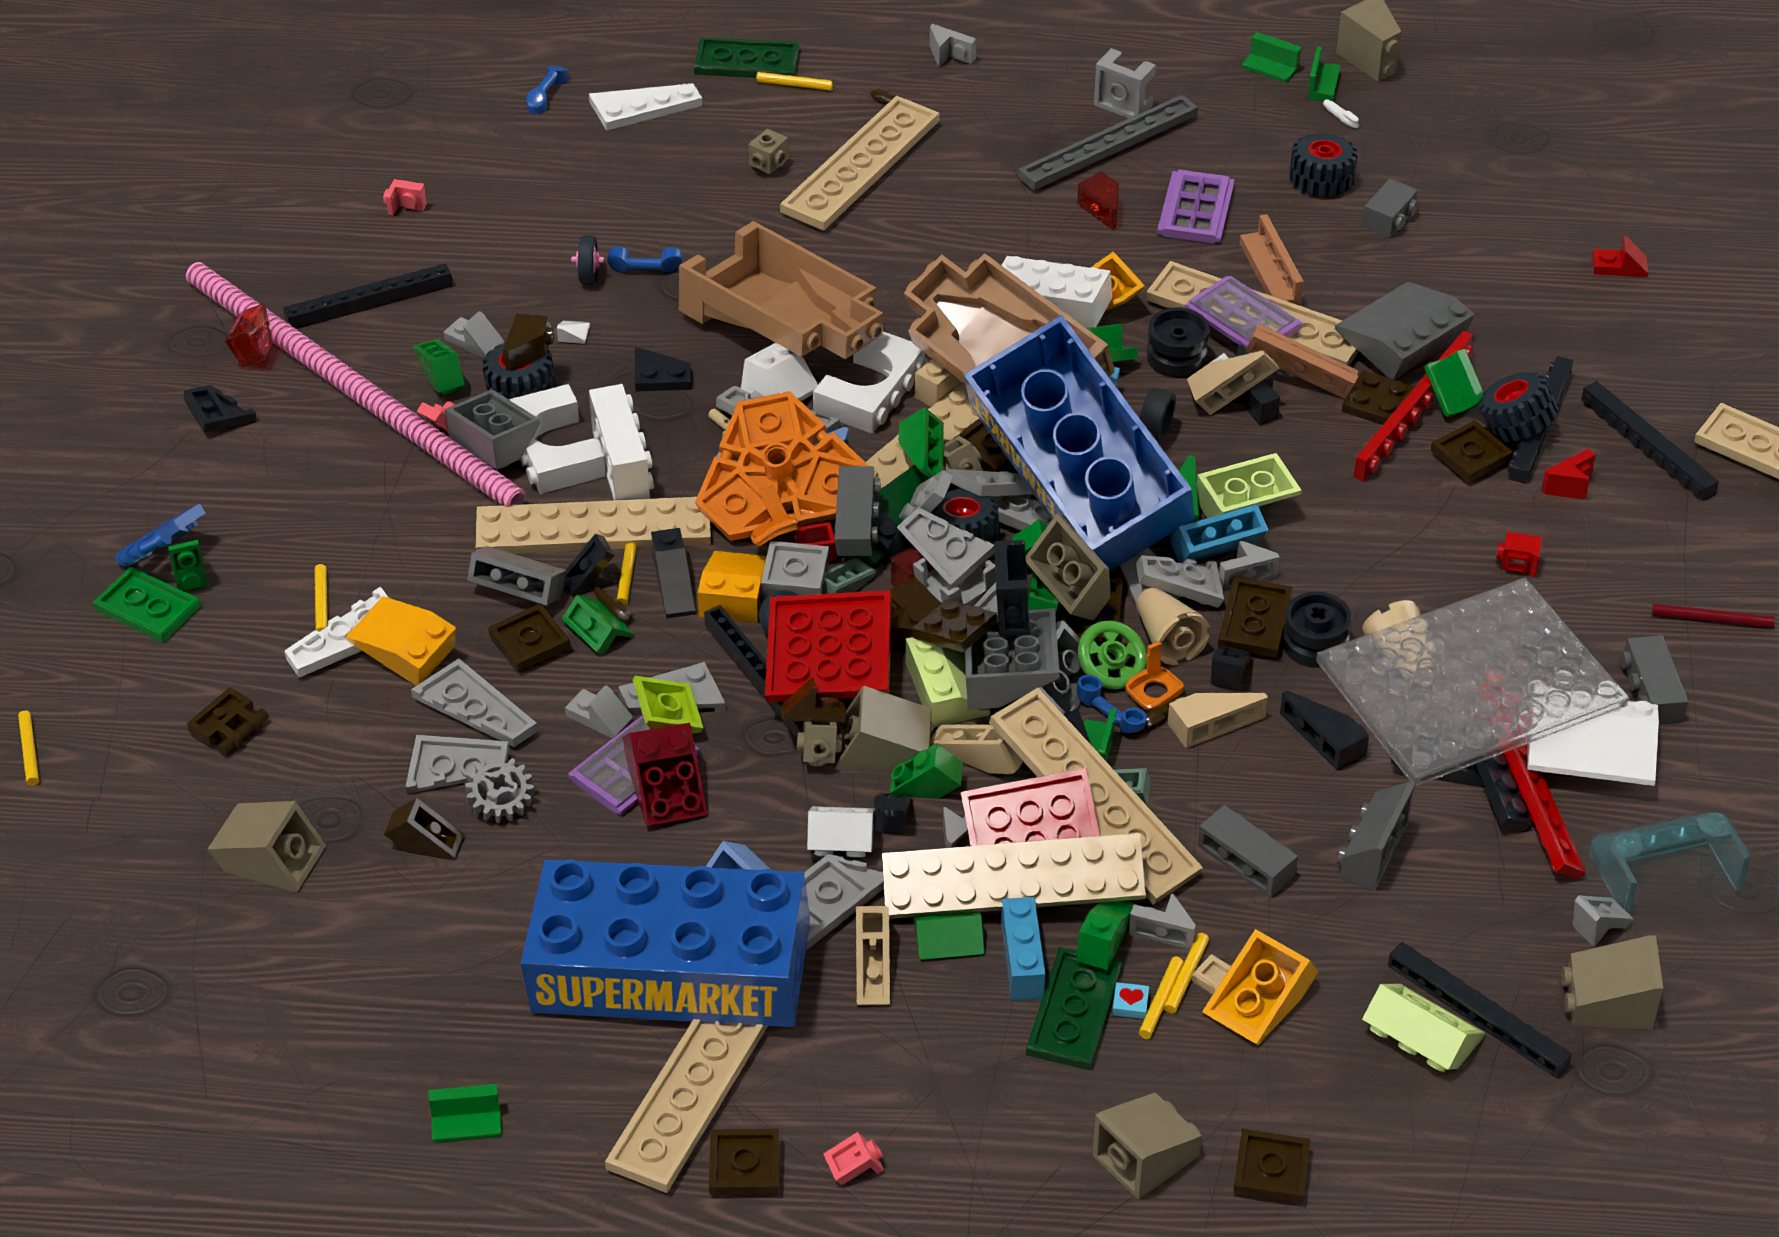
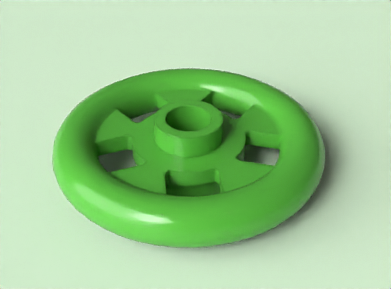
M1102 621L1090 626L1082 634L1078 644L1080 666L1086 675L1099 678L1103 688L1112 690L1125 689L1126 683L1131 677L1146 669L1147 652L1145 645L1139 635L1127 625L1116 621ZM1102 634L1107 641L1098 646L1094 639ZM1118 635L1129 642L1126 647L1119 641H1115ZM1107 653H1112L1115 656V660H1112ZM1097 654L1101 665L1095 667L1090 655ZM1127 655L1135 658L1133 668L1125 666ZM1108 670H1119L1120 677H1109Z

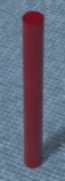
M1654 603L1652 605V615L1767 628H1773L1775 623L1774 616Z

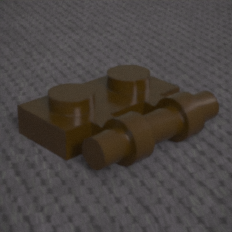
M229 687L186 724L189 733L209 745H212L219 738L223 741L217 745V749L222 755H226L230 750L238 749L243 744V739L250 733L259 731L263 727L262 723L269 718V715L262 708L255 714L250 712L254 709L252 700ZM237 722H241L242 725L235 731L231 729Z

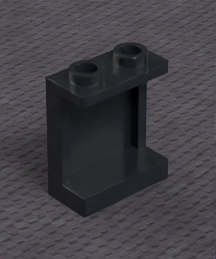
M994 541L999 635L1030 634L1025 541Z

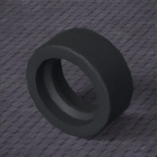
M1153 387L1146 396L1139 419L1157 443L1161 444L1166 438L1173 420L1176 395L1174 392Z

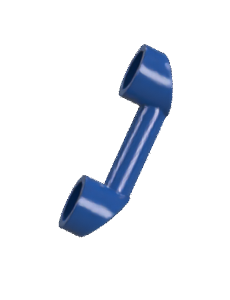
M553 65L547 67V75L539 86L527 94L526 104L528 112L541 114L547 110L546 92L552 84L561 85L567 82L568 71L565 67Z
M619 246L612 247L607 255L608 264L618 272H626L627 269H661L665 273H671L679 268L683 259L682 252L675 247L664 249L661 253V259L629 258V252Z
M1092 675L1080 677L1076 691L1083 704L1091 707L1094 706L1107 717L1110 708L1117 709L1100 696L1102 682L1099 678ZM1128 708L1122 713L1117 709L1116 724L1120 726L1119 730L1121 732L1135 733L1145 727L1147 717L1142 710Z

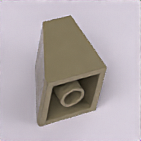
M1364 0L1341 12L1336 51L1338 55L1377 82L1396 73L1402 32L1384 0Z
M863 685L846 710V721L838 722L837 734L842 735L841 753H836L835 769L840 771L892 772L898 764L908 761L920 751L932 746L929 744L930 735L933 730V722L930 721L931 708Z
M296 801L237 803L207 850L224 872L291 892H298L327 845Z
M1649 935L1571 953L1568 967L1562 968V986L1568 987V993L1565 995V1012L1571 1013L1572 1027L1653 1030L1663 992L1656 936Z
M1154 1092L1103 1110L1095 1115L1092 1156L1140 1200L1200 1156L1202 1136L1194 1124L1187 1123L1170 1102L1164 1101Z

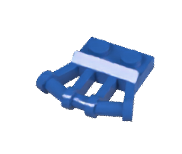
M200 503L172 517L119 550L115 556L117 564L126 567L137 563L141 558L150 556L156 548L166 547L172 541L188 534L189 530L198 525L196 519L205 514Z

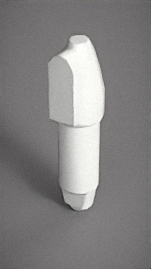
M1324 100L1323 106L1340 119L1342 123L1352 128H1359L1357 116L1349 110L1345 111L1333 101Z

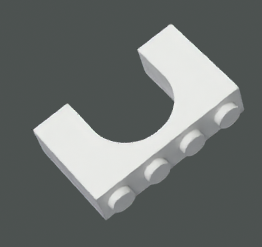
M883 332L882 336L854 353L853 360L854 363L881 372L888 378L875 385L860 386L826 375L813 391V411L828 418L831 416L839 418L840 422L872 434L880 424L883 425L889 412L893 407L896 408L899 405L904 393L911 390L915 381V373L927 363L925 353L916 347L912 341Z
M569 384L509 399L540 419V426L520 459L522 466L527 465L526 471L530 484H535L540 494L606 477L604 455L595 438L565 446H549L536 440L541 434L549 430L579 423L577 400Z

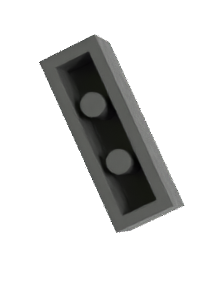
M839 466L835 524L837 556H872L873 544H878V526H874V520H879L880 505L879 502H875V495H881V479L875 478L874 466Z
M486 546L472 552L467 581L548 605L562 598L567 570Z
M1663 635L1627 638L1625 650L1621 651L1620 662L1622 668L1627 670L1629 687L1631 691H1635L1637 701H1646L1658 705L1659 725L1684 722L1688 699Z
M1222 806L1199 826L1197 846L1268 897L1274 896L1295 877L1298 856L1290 848L1281 845L1264 830L1258 829L1245 820L1241 814L1234 812L1227 806Z

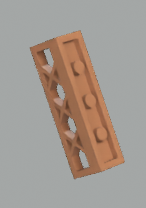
M1267 214L1260 215L1258 232L1240 235L1239 244L1265 293L1301 306L1304 281Z
M1257 324L1245 350L1249 354L1263 350L1280 369L1344 399L1350 393L1358 378V370L1261 324Z

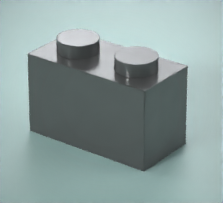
M1389 179L1364 206L1362 227L1390 238L1397 230L1403 228L1409 216H1414L1419 206V202L1416 201L1418 189Z

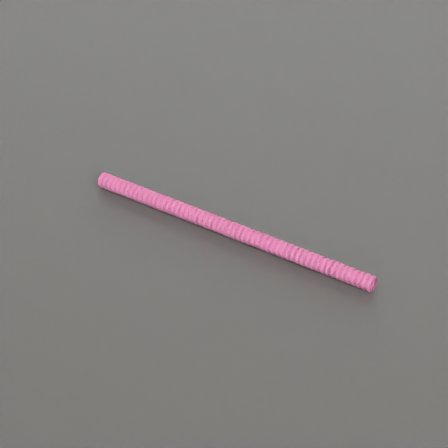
M196 262L188 268L186 281L189 284H192L199 291L220 304L227 311H230L265 338H268L321 378H324L366 410H369L383 422H386L401 435H404L442 464H445L446 467L456 472L460 477L469 481L470 484L480 489L484 494L493 498L501 506L511 507L510 505L523 504L526 494L522 488L518 487L504 475H501L491 466H488L487 463L477 458L467 449H464L463 446L453 441L450 437H447L409 408H406L368 379H365L351 367H348L334 355H331L317 343H314L307 336L297 331L290 324H287L273 312H270L246 293H243L225 278H222L201 262Z

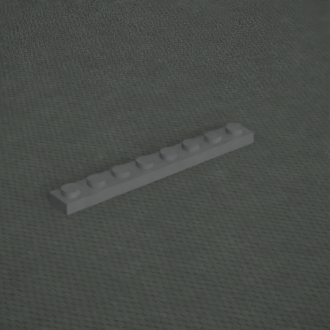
M1177 96L1019 168L1018 177L1033 190L1039 189L1197 116L1198 107L1185 96Z

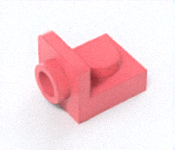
M394 179L390 188L385 190L383 202L387 205L388 215L394 216L398 207L424 211L427 205L424 184Z
M448 401L443 407L438 404L432 407L422 402L417 412L433 426L448 433L445 409L455 404Z
M859 1132L824 1153L835 1180L841 1186L869 1168H872L877 1174L884 1171L879 1161L883 1155L873 1139L867 1141Z

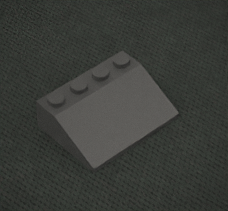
M1406 282L1336 324L1334 329L1387 377L1396 380L1449 347L1462 331L1467 332L1475 314L1454 296Z
M1055 608L1029 610L1030 634L999 635V624L997 623L965 650L968 710L977 709L984 711L991 708H1000L1030 693L1034 689L1060 678Z

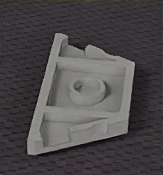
M827 854L805 872L810 914V928L806 950L856 911V906H863L884 889L883 872L867 869V863L856 860L848 861L843 857Z

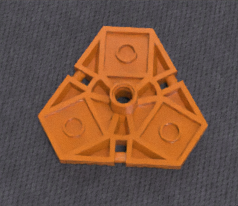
M790 391L739 401L719 445L721 456L714 457L695 503L700 512L730 541L749 538L758 525L772 521L769 512L761 500L762 496L759 489L774 485L785 511L794 510V513L788 514V516L797 518L798 527L805 526L806 524H815V522H825V520H836L839 466L869 465L834 432L828 435L826 433V425Z

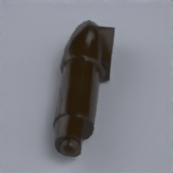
M879 88L870 92V95L875 100L885 105L895 98V96L890 95V92Z
M598 586L595 587L593 592L597 599L617 619L628 623L633 614L621 601L618 603L605 589L601 590Z
M1187 696L1176 697L1150 710L1146 714L1145 726L1150 730L1165 721V717L1169 714V703Z

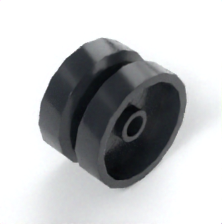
M1182 307L1167 308L1157 312L1151 318L1148 326L1149 340L1146 354L1149 364L1160 373L1175 377L1188 376L1202 369L1205 366L1208 355L1207 343L1210 333L1208 321L1202 314Z
M1307 592L1292 599L1286 608L1282 637L1283 649L1287 656L1296 663L1310 668H1325L1341 661L1348 650L1349 633L1352 624L1351 610L1346 602L1326 592Z

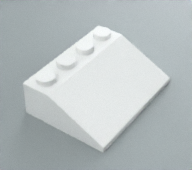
M1533 689L1528 716L1527 770L1654 786L1659 726L1658 705L1646 701H1623L1615 697L1599 698L1583 693L1567 694L1559 693L1552 689Z

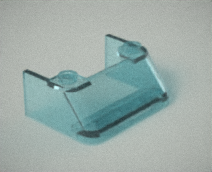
M1717 812L1687 814L1600 833L1593 837L1589 849L1590 857L1613 899L1628 914L1630 913L1637 881L1626 863L1628 861L1709 844L1735 891L1742 890L1751 859L1749 852L1730 820Z

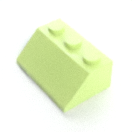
M1277 453L1197 475L1198 505L1207 518L1256 504L1262 506L1298 496L1302 493L1301 488Z
M913 637L906 638V665L922 705L931 708L930 721L933 722V728L990 716V709L984 711L977 709L968 710L965 651H956L917 640Z
M1380 984L1362 1020L1371 1024L1369 1029L1384 1038H1388V1036L1400 1041L1398 1047L1413 1055H1416L1417 1052L1428 1058L1426 1062L1428 1065L1442 1072H1445L1446 1069H1458L1485 1035V1032L1402 984Z

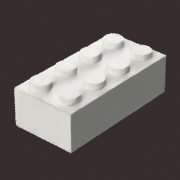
M1007 256L1002 263L1004 268L1085 328L1097 326L1112 299L1111 272L1108 270L1053 263L1045 260L1025 259L1018 256Z
M623 384L589 390L592 431L604 455L605 473L613 499H650L649 490L654 489L652 474L648 472V469L652 468V459L650 452L644 451L646 449L644 433L638 432L640 430L638 415L631 412L634 411L631 394L626 395Z

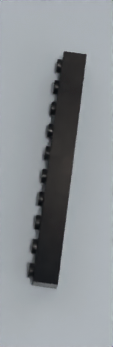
M445 263L283 307L285 321L293 328L298 329L452 287V276Z
M1559 356L1556 357L1555 362H1551L1548 371L1550 373H1546L1545 376L1557 407L1570 378L1574 360ZM1550 425L1538 434L1518 441V451H1514L1513 462L1510 461L1507 472H1510L1509 480L1523 484L1527 483Z
M1598 381L1583 388L1581 401L1688 488L1694 495L1704 501L1716 494L1719 481Z
M721 605L705 611V626L766 700L767 661ZM784 702L768 703L783 721L780 710ZM783 721L796 738L798 732H803V721Z
M1401 942L1389 954L1388 967L1556 1079L1569 1067L1572 1053L1566 1048L1559 1046L1548 1036L1541 1034L1531 1025L1517 1018L1513 1013L1506 1011L1496 1002L1491 1001L1482 995L1481 992L1467 985L1463 980L1453 976L1446 969L1441 968L1432 962L1431 959L1417 952L1413 947Z

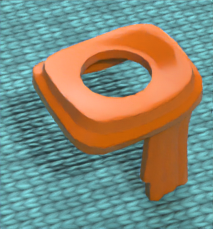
M774 485L759 489L762 496L761 500L769 512L772 521L762 523L753 530L751 539L758 546L763 545L778 535L798 529L797 518L788 516Z
M1160 642L1148 645L1146 654L1147 669L1131 677L1125 686V690L1130 697L1148 711L1171 701L1185 690L1182 681L1169 670L1161 667L1162 643ZM1150 683H1160L1167 688V692L1159 698H1153L1145 694L1144 688Z

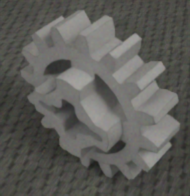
M502 756L498 757L496 763H493L490 758H486V766L483 767L477 763L475 764V773L469 772L467 775L468 783H465L467 804L473 805L474 814L482 811L483 820L485 821L490 816H495L496 823H500L502 816H506L509 821H513L514 812L522 816L524 814V806L530 807L531 796L534 794V785H531L532 775L525 774L524 764L516 768L515 759L513 758L508 763L503 762Z

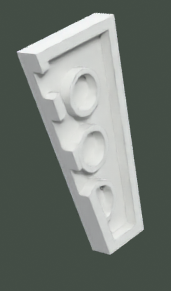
M694 84L589 94V102L607 131L703 106L702 97Z
M381 586L372 592L373 596L365 602L359 600L351 606L352 610L341 618L336 616L328 621V627L320 632L313 631L285 650L286 660L299 678L362 651L348 642L346 636L382 596L388 597Z

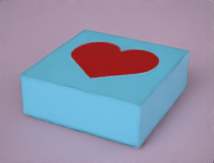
M1116 982L1112 1016L1145 1019L1149 986Z

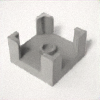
M1111 48L1096 63L1094 105L1126 118L1134 117L1151 109L1154 97L1150 96L1147 100L1144 99L1145 85L1155 76L1156 65L1144 61L1133 71L1114 64L1121 56V52Z
M770 541L761 580L762 603L770 594L779 590L791 591L798 595L823 594L825 572L829 570V546Z
M925 558L913 564L915 577L941 603L948 599L974 606L996 582L995 565L990 560L985 561L986 568L984 570L979 566L954 588L935 569L928 573L927 560Z

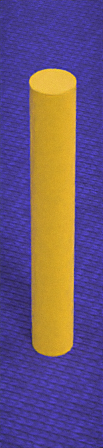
M763 72L757 73V82L828 91H832L833 81Z
M634 543L627 544L624 551L616 600L618 603L621 601L623 605H628L637 550V546Z
M318 564L314 568L316 631L319 632L328 627L326 566L323 564Z
M25 710L19 712L18 718L26 784L36 786L39 783L31 713Z
M1204 933L1197 934L1164 1005V1010L1167 1013L1174 1014L1178 1009L1192 974L1195 972L1208 944L1209 937Z
M1172 957L1138 1032L1142 1038L1150 1039L1167 998L1184 964V961L1179 957Z

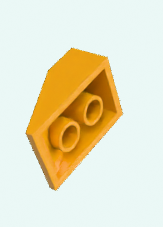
M714 551L702 572L697 592L699 617L704 618L705 611L721 605L733 621L758 623L759 611L762 605L761 580L767 556Z
M382 596L348 633L346 640L417 686L427 679L455 647L456 627L431 611Z
M1255 929L1202 1012L1258 1046L1298 1004L1317 976L1318 971L1309 959Z

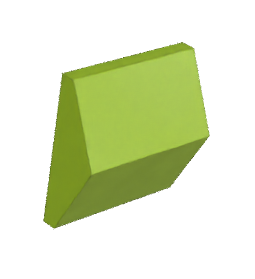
M634 676L632 679L647 726L655 729L690 722L692 734L703 730V724L690 683Z

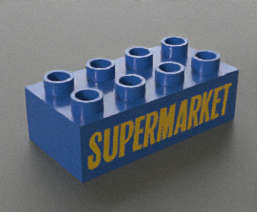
M1063 315L964 374L971 408L1050 518L1053 519L1057 513L1061 514L1109 568V571L1176 531L1179 526H1183L1194 519L1192 488Z
M544 859L520 963L531 1013L693 1021V1019H698L701 1022L710 1023L719 1021V1023L729 1024L742 1023L747 1025L760 1024L765 1026L794 1027L810 928L805 872Z

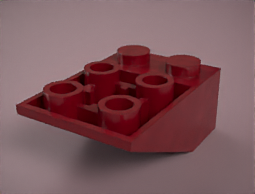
M690 722L632 732L622 737L628 770L646 826L708 815Z

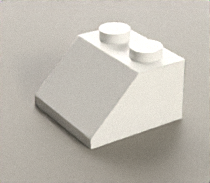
M777 343L757 352L744 361L741 389L751 394L754 389L763 396L790 391L802 401L813 395V391L818 386L804 358Z
M812 806L808 812L807 850H815L814 855L818 856L834 855L835 850L846 851V856L865 857V852H871L873 849L875 809Z

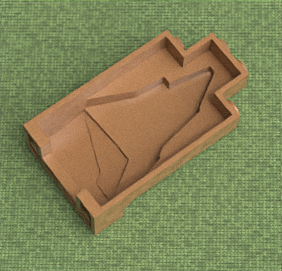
M755 221L735 232V254L710 270L706 271V258L698 254L679 265V311L702 324L715 318L737 326L750 328L800 357H803L818 346H823L842 358L847 359L882 336L883 312L875 308V286Z
M985 253L978 260H974L966 272L941 254L936 261L928 264L925 272L917 280H913L904 292L908 307L921 316L912 323L911 328L908 330L913 344L963 383H965V373L1063 315L1107 376L1110 377L1115 372L1110 350L1106 342Z

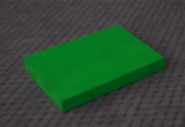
M133 567L126 570L92 602L95 611L162 643L202 607L199 598Z

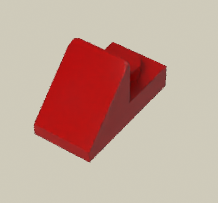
M1623 235L1621 250L1593 249V275L1648 278L1647 256L1626 235Z
M1587 448L1545 470L1541 492L1546 495L1586 499L1590 482L1589 477L1592 476L1594 471L1596 454Z

